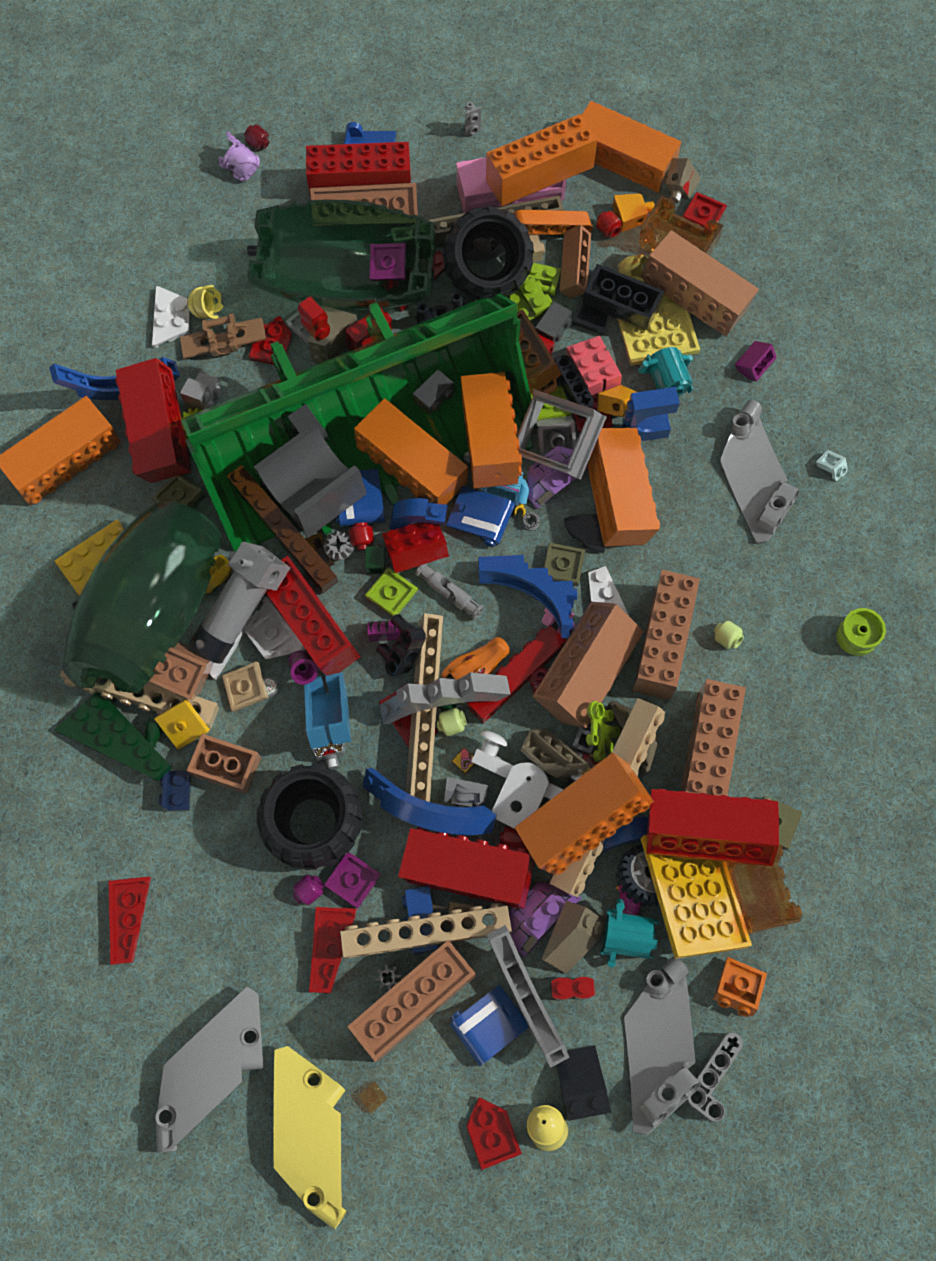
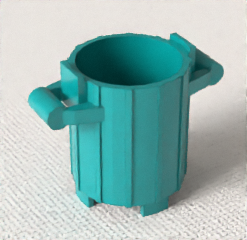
M677 347L660 349L651 356L648 354L638 369V372L641 374H651L656 389L676 387L678 396L687 391L688 394L693 391V382L687 370V367L693 360V356L682 355L681 350H678Z
M622 899L616 900V909L607 908L603 948L600 949V952L603 955H608L607 964L609 967L616 965V954L653 959V954L650 953L651 949H657L658 940L656 939L654 924L659 925V920L622 913L625 908Z

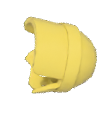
M644 254L628 256L618 264V272L645 283L640 276L643 271V265L646 264L649 257H646Z
M214 285L193 289L187 299L188 309L198 319L219 318L218 315L213 314L221 311L224 307L221 303V293L214 288Z
M542 1105L532 1109L527 1119L529 1137L535 1146L542 1151L557 1150L565 1143L568 1136V1126L563 1115L556 1108L549 1105Z

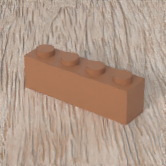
M582 225L564 232L560 292L569 299L584 294L588 286L591 233Z

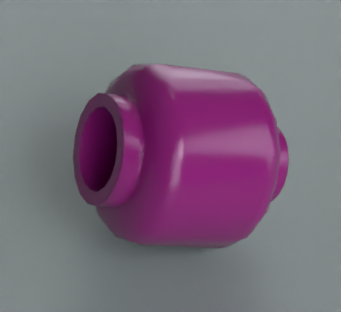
M306 874L293 885V897L299 904L311 905L322 896L324 885L316 875Z

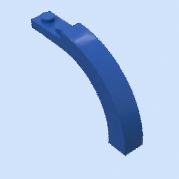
M165 357L159 359L172 369L174 381L180 377L175 361ZM57 364L49 367L53 383L76 390L79 397L87 396L93 400H119V387L115 382V377L117 376H92Z
M374 768L366 769L362 786L381 801V808L403 821L425 829L448 834L480 835L492 833L497 815L484 805L476 807H451L431 803L404 792Z

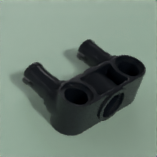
M454 292L451 294L452 301L428 308L425 302L419 303L417 305L418 312L415 314L417 324L465 306L466 304L462 300L461 293Z
M395 614L390 622L400 633L396 643L393 645L392 650L386 643L380 644L376 649V652L385 660V669L390 676L408 673L426 640L423 628L415 627L411 623L406 622L401 614Z

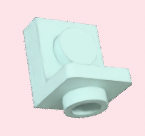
M827 450L816 461L817 467L832 473L833 480L835 481L847 472L846 458L830 450Z

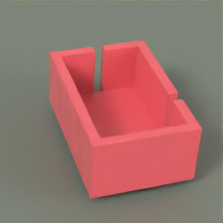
M600 336L567 347L566 355L572 359L593 398L598 397V393L603 392V381H605L604 391L621 385L622 375L608 350L606 351V346Z

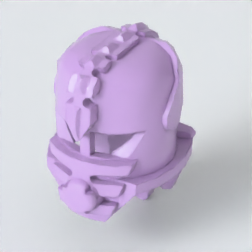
M227 132V139L233 145L228 149L224 158L218 157L219 166L233 171V177L244 182L259 168V157L245 147L243 143H240L230 132Z

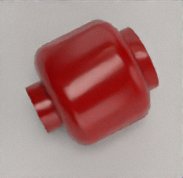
M613 211L602 212L598 216L596 227L605 237L613 238L620 233L622 222Z
M355 523L349 529L351 545L357 547L358 551L365 550V547L374 543L373 528L368 523Z

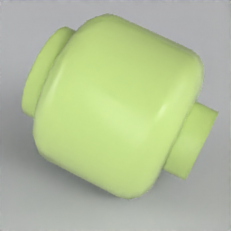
M731 621L719 623L714 629L715 641L726 649L737 648L744 639L742 629Z
M457 708L441 712L439 720L436 721L438 730L440 732L443 731L446 736L463 732L467 725L463 711H459Z

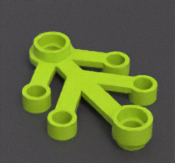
M592 701L587 708V714L591 718V733L587 734L586 741L589 746L598 744V750L594 751L593 757L596 762H601L606 758L605 745L610 755L614 749L611 738H618L621 731L619 726L604 724V722L613 721V711L605 710L602 703Z

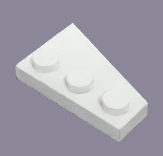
M606 566L588 572L591 601L617 604L628 615Z

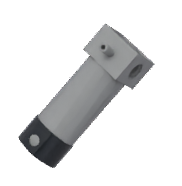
M247 542L241 543L228 564L235 571L188 643L190 648L197 654L211 662L223 663L267 589L277 590L290 569L288 565L263 546Z

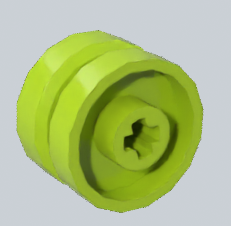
M857 608L851 611L839 624L836 632L837 642L846 653L853 656H865L871 653L884 639L886 634L885 622L874 610Z

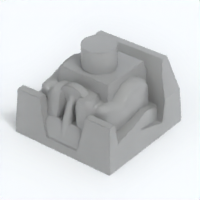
M447 777L444 801H452V803L458 804L457 807H473L474 804L479 806L482 802H486L490 786Z

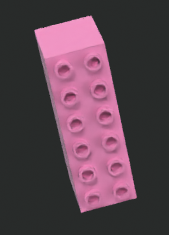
M486 158L456 163L457 188L464 213L474 208L501 206L486 182ZM566 180L506 205L560 196V199L564 200Z

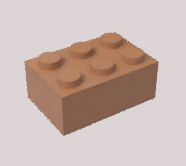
M202 734L187 772L193 777L247 795L261 756L256 751Z

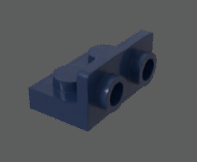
M169 770L160 779L162 794L159 795V805L166 812L190 811L191 775L187 770Z

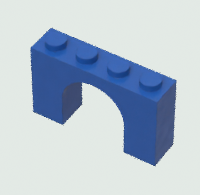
M676 387L631 393L630 399L627 401L625 418L622 419L623 427L620 428H637L641 441L669 437L671 427L668 414L676 413L680 404Z

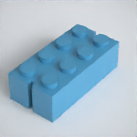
M343 672L325 675L329 693L325 692L321 676L316 677L313 682L304 685L306 732L311 749L329 746V743L332 742L333 745L351 742L348 696Z

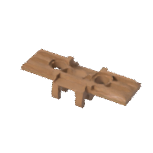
M234 313L208 321L206 319L202 320V332L180 337L183 359L208 353L215 357L236 352L238 348H242V345L266 340L262 317L236 323ZM227 324V332L214 334L213 330L210 329L211 327ZM238 332H245L244 336L236 337ZM204 340H209L207 346L202 345Z

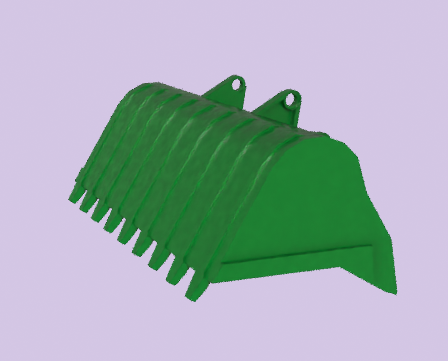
M499 293L491 299L477 300L393 334L378 303H372L369 305L371 313L366 317L367 330L372 343L295 373L282 344L276 341L270 344L273 351L271 358L280 380L182 418V424L189 437L185 441L234 552L238 550L242 542L260 546V543L272 539L274 536L230 485L227 475L242 465L263 489L254 466L299 434L292 431L288 425L291 422L287 416L305 404L329 436V439L326 440L327 445L348 469L354 465L359 470L378 469L381 493L385 495L392 506L399 502L396 486L400 484L397 478L393 475H388L379 463L375 464L366 452L362 453L356 447L354 428L384 398L463 462V456L469 450L462 406L461 376L505 372L506 379L510 381V390L508 391L512 394L513 404L511 406L514 408V423L517 425L518 434L532 399L519 343L520 319L517 318V304ZM439 370L454 382V394L450 399H446L436 412L433 411L429 415L414 403L413 393ZM529 438L525 450L533 448L531 438ZM283 512V514H284V515L288 518V520L294 525V527H295V528H298V527L291 521V519ZM330 522L321 528L325 535L332 532Z

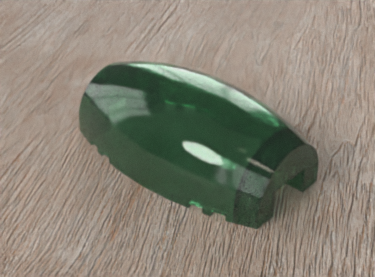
M309 200L307 203L296 204V202H292L289 206L279 207V205L256 211L254 227L259 239L256 260H249L247 278L250 284L296 303H301L308 297H312L321 308L323 306L353 311L370 310L369 305L375 302L378 303L380 308L387 309L429 299L431 296L436 260V231L434 222L423 219L415 214L413 216L405 214L399 209L395 211L387 209V206L352 200ZM371 244H406L405 280L393 281L392 288L389 287L390 281L370 280Z
M156 502L136 517L104 552L80 594L66 639L63 671L77 687L93 689L98 678H107L122 692L138 694L155 675L153 669L159 662L162 664L167 659L165 657L166 652L170 647L175 648L194 617L211 578L210 568L215 566L216 560L213 557L214 553L219 551L221 532L206 516L191 507L177 502Z

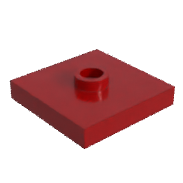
M696 192L685 210L681 221L712 234L727 205Z

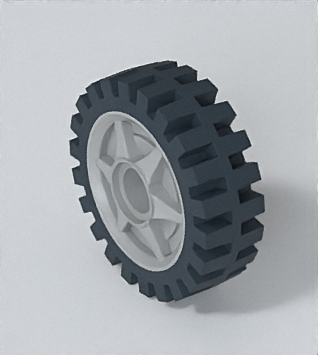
M642 843L637 846L635 845L622 856L617 865L616 877L620 878L617 881L618 885L623 886L621 891L628 893L626 896L628 899L634 898L633 902L635 904L641 902L640 906H657L659 902Z

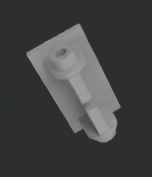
M468 102L465 105V136L474 135L481 131V107L476 108L472 102Z

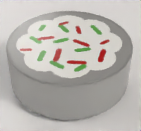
M264 678L268 698H271L277 694L278 684L273 678Z

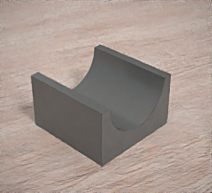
M315 423L254 466L264 491L307 538L367 494L360 470L355 465L348 469L336 457Z

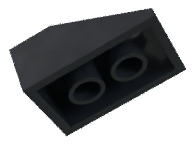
M595 1045L567 1051L569 1058L556 1065L567 1121L611 1113Z

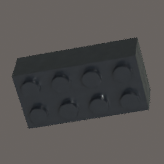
M598 265L584 291L583 304L648 330L661 305L664 291Z

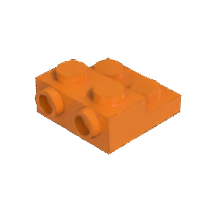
M727 957L721 977L717 982L713 1000L717 1001V1004L722 1008L731 1007L736 1009L737 1013L743 1017H753L760 1004L767 973Z

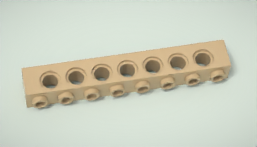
M70 654L60 674L61 678L65 681L64 684L75 688L77 685L83 687V690L88 693L94 694V692L101 693L102 697L110 700L114 697L119 699V702L128 706L134 704L140 710L146 712L152 710L157 712V715L171 708L173 704L186 699V697L143 678ZM83 673H89L85 679H80ZM101 679H107L104 685H98ZM126 685L124 690L116 691L118 686ZM138 691H144L141 697H135ZM197 696L192 700L187 698L194 709L200 710L199 716L211 730L219 710L218 704ZM156 697H163L160 703H153Z
M496 903L490 905L491 908L482 909V906L470 908L469 912L463 913L461 909L449 911V915L441 916V913L428 914L429 918L420 919V916L408 917V921L399 922V919L388 920L385 925H379L378 922L368 923L366 928L358 929L357 925L345 927V931H340L343 957L349 959L444 944L447 940L452 943L487 937V934L506 925L509 933H511L508 906H503V903ZM486 915L492 916L494 918L493 925H484L482 922L483 917ZM469 918L473 921L474 925L471 929H464L461 924L464 919ZM442 923H452L453 929L447 933L441 930ZM423 925L432 927L430 935L424 936L420 933ZM403 928L411 930V935L407 939H402L399 936ZM383 931L390 933V939L387 942L379 941V934ZM366 934L369 936V942L364 946L359 945L358 938Z

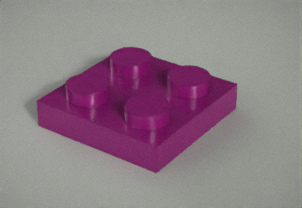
M371 244L370 280H405L406 244Z
M348 852L324 886L359 909L381 877V874Z

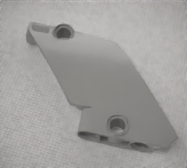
M748 400L741 412L733 418V428L720 463L755 542L764 543L769 542L796 501L800 489L786 483L787 477L774 453L759 417L762 413V407L755 400Z
M674 956L661 966L659 970H653L648 973L646 987L624 1016L631 1086L633 1132L644 1135L651 1133L700 1087V1082L688 1070L695 1063L686 978L689 971L680 959H675ZM662 980L660 985L653 986L655 981ZM674 1092L672 1099L665 1100L667 1093Z
M246 987L164 1064L158 1110L155 1116L157 1153L177 1151V1144L242 1082V1071L263 1069L258 993L249 987ZM247 1032L254 1033L256 1037L255 1042L251 1044L245 1042L244 1034ZM169 1111L171 1113L172 1119L169 1123L163 1124L159 1121L161 1112Z

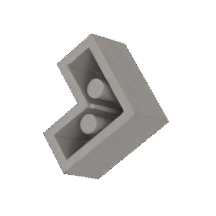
M199 372L195 380L187 379L180 394L188 411L189 408L205 410L215 406L217 397H220L222 394V386L219 379Z

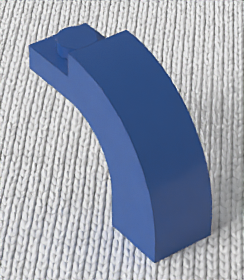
M421 498L399 501L392 509L390 530L405 527L416 522L444 525L447 505L429 503L428 499Z
M648 817L633 818L629 824L619 827L613 836L605 839L601 853L641 840L643 835H647Z

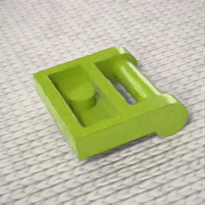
M533 263L531 272L526 280L534 277L535 280L539 279L543 284L552 285H543L542 291L555 296L561 268Z

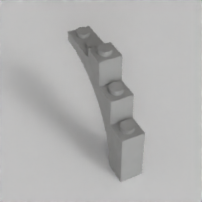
M470 672L458 680L438 678L428 685L408 683L396 690V696L380 705V713L383 724H390L410 714L439 706L474 701H500L510 695L507 676Z
M506 925L487 934L498 966L549 1067L551 1068L568 1059L569 1055L565 1045L532 984Z

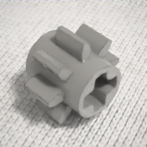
M385 965L384 971L377 970L380 978H376L375 981L382 983L379 989L382 990L386 986L389 991L391 986L397 984L396 979L401 978V975H395L396 967L389 970V967ZM392 973L393 981L391 983L389 981L386 984L383 983L385 981L383 975Z

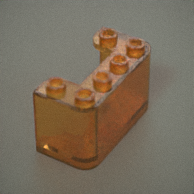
M661 195L642 224L639 237L640 247L652 253L672 230L710 256L719 242L723 225L718 221L709 220L703 228L699 224L674 214L676 209L674 201Z
M779 844L773 867L726 862L749 935L794 925L801 921V908L794 902L789 901L791 894L783 881L785 879L784 871L778 865L781 856H783L781 844Z

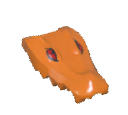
M495 637L487 644L457 657L445 668L440 676L447 679L452 675L454 679L458 680L470 672L492 674L499 662L509 655V646L501 637Z

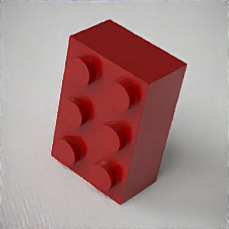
M417 522L382 533L386 552L395 573L449 557L446 539L439 524Z

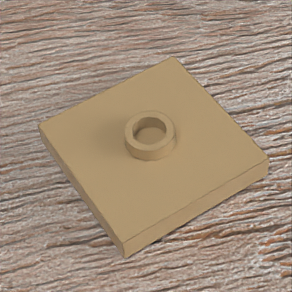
M253 662L222 675L231 711L236 712L268 699L258 662Z

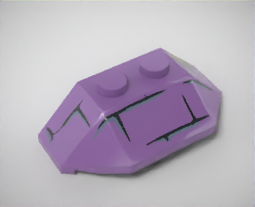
M557 446L544 457L568 465L573 449ZM536 462L529 467L528 500L537 509L576 478Z
M538 882L528 892L525 909L513 907L509 911L512 930L510 935L517 951L525 958L555 927L565 902L569 901L577 904L582 898L580 896H573L549 883Z

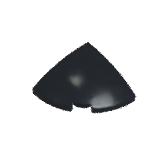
M597 514L577 515L564 519L565 527L573 539L577 536V539L583 542V547L599 553L605 552Z

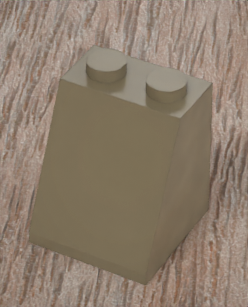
M322 305V309L328 315L327 323L330 326V333L327 338L319 342L310 335L308 344L312 360L320 364L337 357L347 348L345 330L357 322L356 314Z

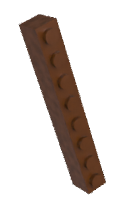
M242 465L227 475L228 481L234 490L323 594L338 583L335 573Z

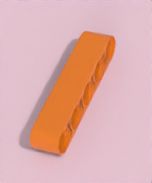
M518 210L513 213L521 223H524L529 231L528 234L564 235L565 231L582 225L589 232L593 230L586 211Z

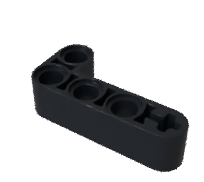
M567 355L554 357L553 359L562 374L556 379V382L560 381L569 400L593 409V397L572 359Z

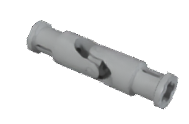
M427 563L420 565L417 569L416 576H420L427 581L431 588L457 608L470 614L472 619H477L484 610V606L473 601L469 594L452 583L440 572H435Z

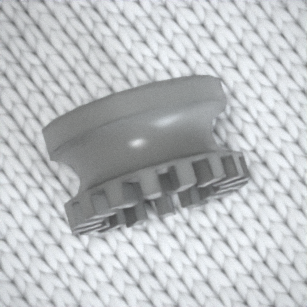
M534 512L525 514L523 526L527 530H535L539 526V516ZM530 518H534L536 520V523L534 522L533 524L528 525L526 520L528 521L530 520Z

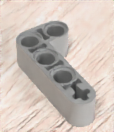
M727 1033L721 1037L695 1076L700 1082V1087L697 1090L700 1094V1101L693 1103L690 1097L686 1100L690 1107L710 1121H720L725 1115L724 1106L711 1094L742 1049V1038L736 1033ZM728 1039H734L735 1047H730L727 1053L721 1050V1048L727 1049L729 1046ZM718 1054L724 1058L722 1067H718L715 1064V1057ZM707 1072L712 1076L710 1085H706L703 1082V1075ZM713 1104L718 1108L716 1117L709 1115V1107Z

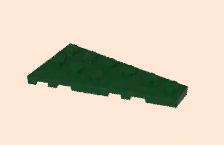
M96 692L54 729L57 733L65 735L71 740L79 742L110 759H114L122 765L128 766L155 781L160 780L172 769L170 764L111 701L101 696V693Z

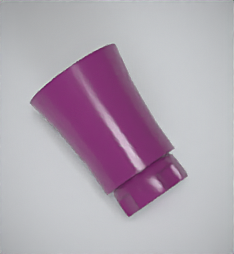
M295 651L289 656L288 662L291 668V677L296 683L305 685L316 679L318 667L306 652Z

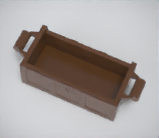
M522 309L517 312V318L520 319L519 343L530 393L532 394L533 389L551 394L558 389L556 387V379L562 374ZM554 382L553 384H551V385L548 386L547 388L541 390V388L545 387V386L548 385L549 383Z

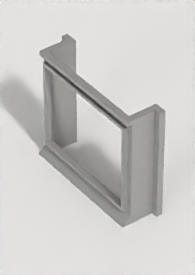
M533 389V398L516 437L519 438V454L526 459L567 473L581 480L606 416L594 409ZM544 403L587 418L568 465L525 450Z

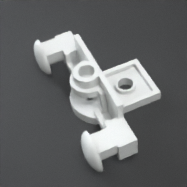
M482 731L480 733L481 736L485 737L481 748L476 750L471 762L506 778L492 809V812L497 815L496 820L515 828V826L538 810L543 797L552 799L564 790L550 783L545 771L541 770L534 763L524 762L512 765L501 760L496 755L501 745L507 746L505 739L490 731ZM573 774L570 777L577 780L582 774ZM513 801L521 802L522 809L520 812L512 810L511 804Z

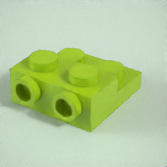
M534 277L526 280L517 291L507 296V298L517 304V312L522 309L524 310L530 322L545 315L552 303L549 294L544 295L542 291L543 285L540 280H535Z

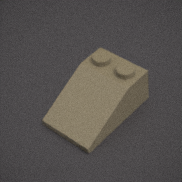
M566 901L541 959L562 973L567 974L599 941L606 921L588 908Z

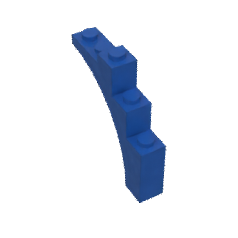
M524 555L478 557L479 584L508 586L534 597L553 615L559 626L561 638H569L570 630H573V618H569V615H571L574 600H577V588L573 589L572 581L553 582L552 575L548 574V568L528 569V562L524 563Z

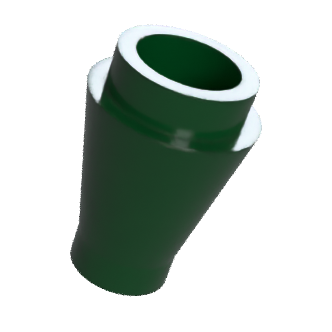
M149 717L145 727V739L153 747H156L163 730L154 718Z

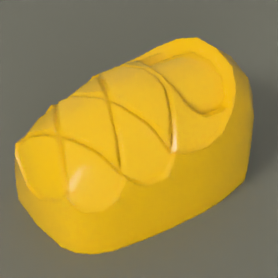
M215 556L194 573L195 585L199 591L209 594L229 577L232 568L228 565L230 562L225 556Z

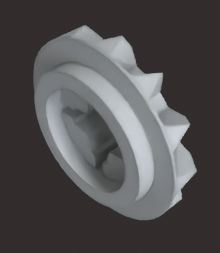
M338 531L329 534L323 546L326 555L334 560L346 559L354 549L349 535ZM337 540H339L341 544H344L341 545L340 552H338L336 546H333L337 544Z

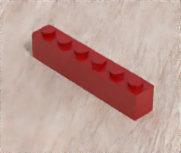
M551 625L546 629L542 628L536 634L537 637L533 641L529 640L523 646L521 653H515L509 659L510 663L506 667L502 666L496 671L495 675L507 676L510 690L509 696L500 701L467 702V708L483 724L529 681L530 675L536 669L543 668L561 651L566 640L561 638V635Z

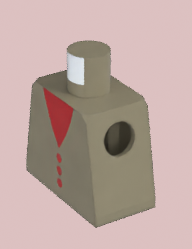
M673 158L666 181V186L671 192L669 200L672 203L677 204L680 199L691 198L701 179L688 158Z

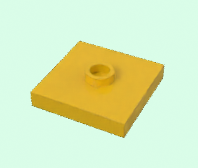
M187 698L154 718L177 750L198 739L202 734L208 733L210 730Z

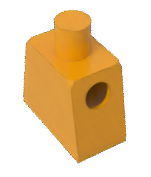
M640 193L614 195L612 207L622 222L621 232L645 224L648 213L655 212L654 202L645 203Z
M619 385L598 393L597 411L625 417L627 401H629L631 393H636V391Z

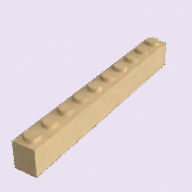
M424 613L419 619L418 627L424 629L426 640L416 659L414 684L428 685L439 678L443 616ZM437 707L411 714L405 792L430 802Z
M637 698L612 753H615L630 765L636 776H638V769L641 763L647 757V750L650 744L655 740L658 727L664 721L665 711L659 706ZM605 839L599 842L600 845L597 848L583 854L581 860L567 866L566 871L559 875H553L549 884L578 897L585 888V881L588 875L594 869V862L597 856L603 850Z

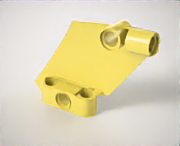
M286 1046L274 1050V1169L303 1201L306 1209L335 1230L345 1216L346 1210L342 1208L341 1113L335 1110L334 1106L346 1090L293 1049ZM313 1076L320 1079L319 1084L316 1086L308 1084L309 1079ZM313 1194L320 1197V1202L316 1206L308 1204V1198Z

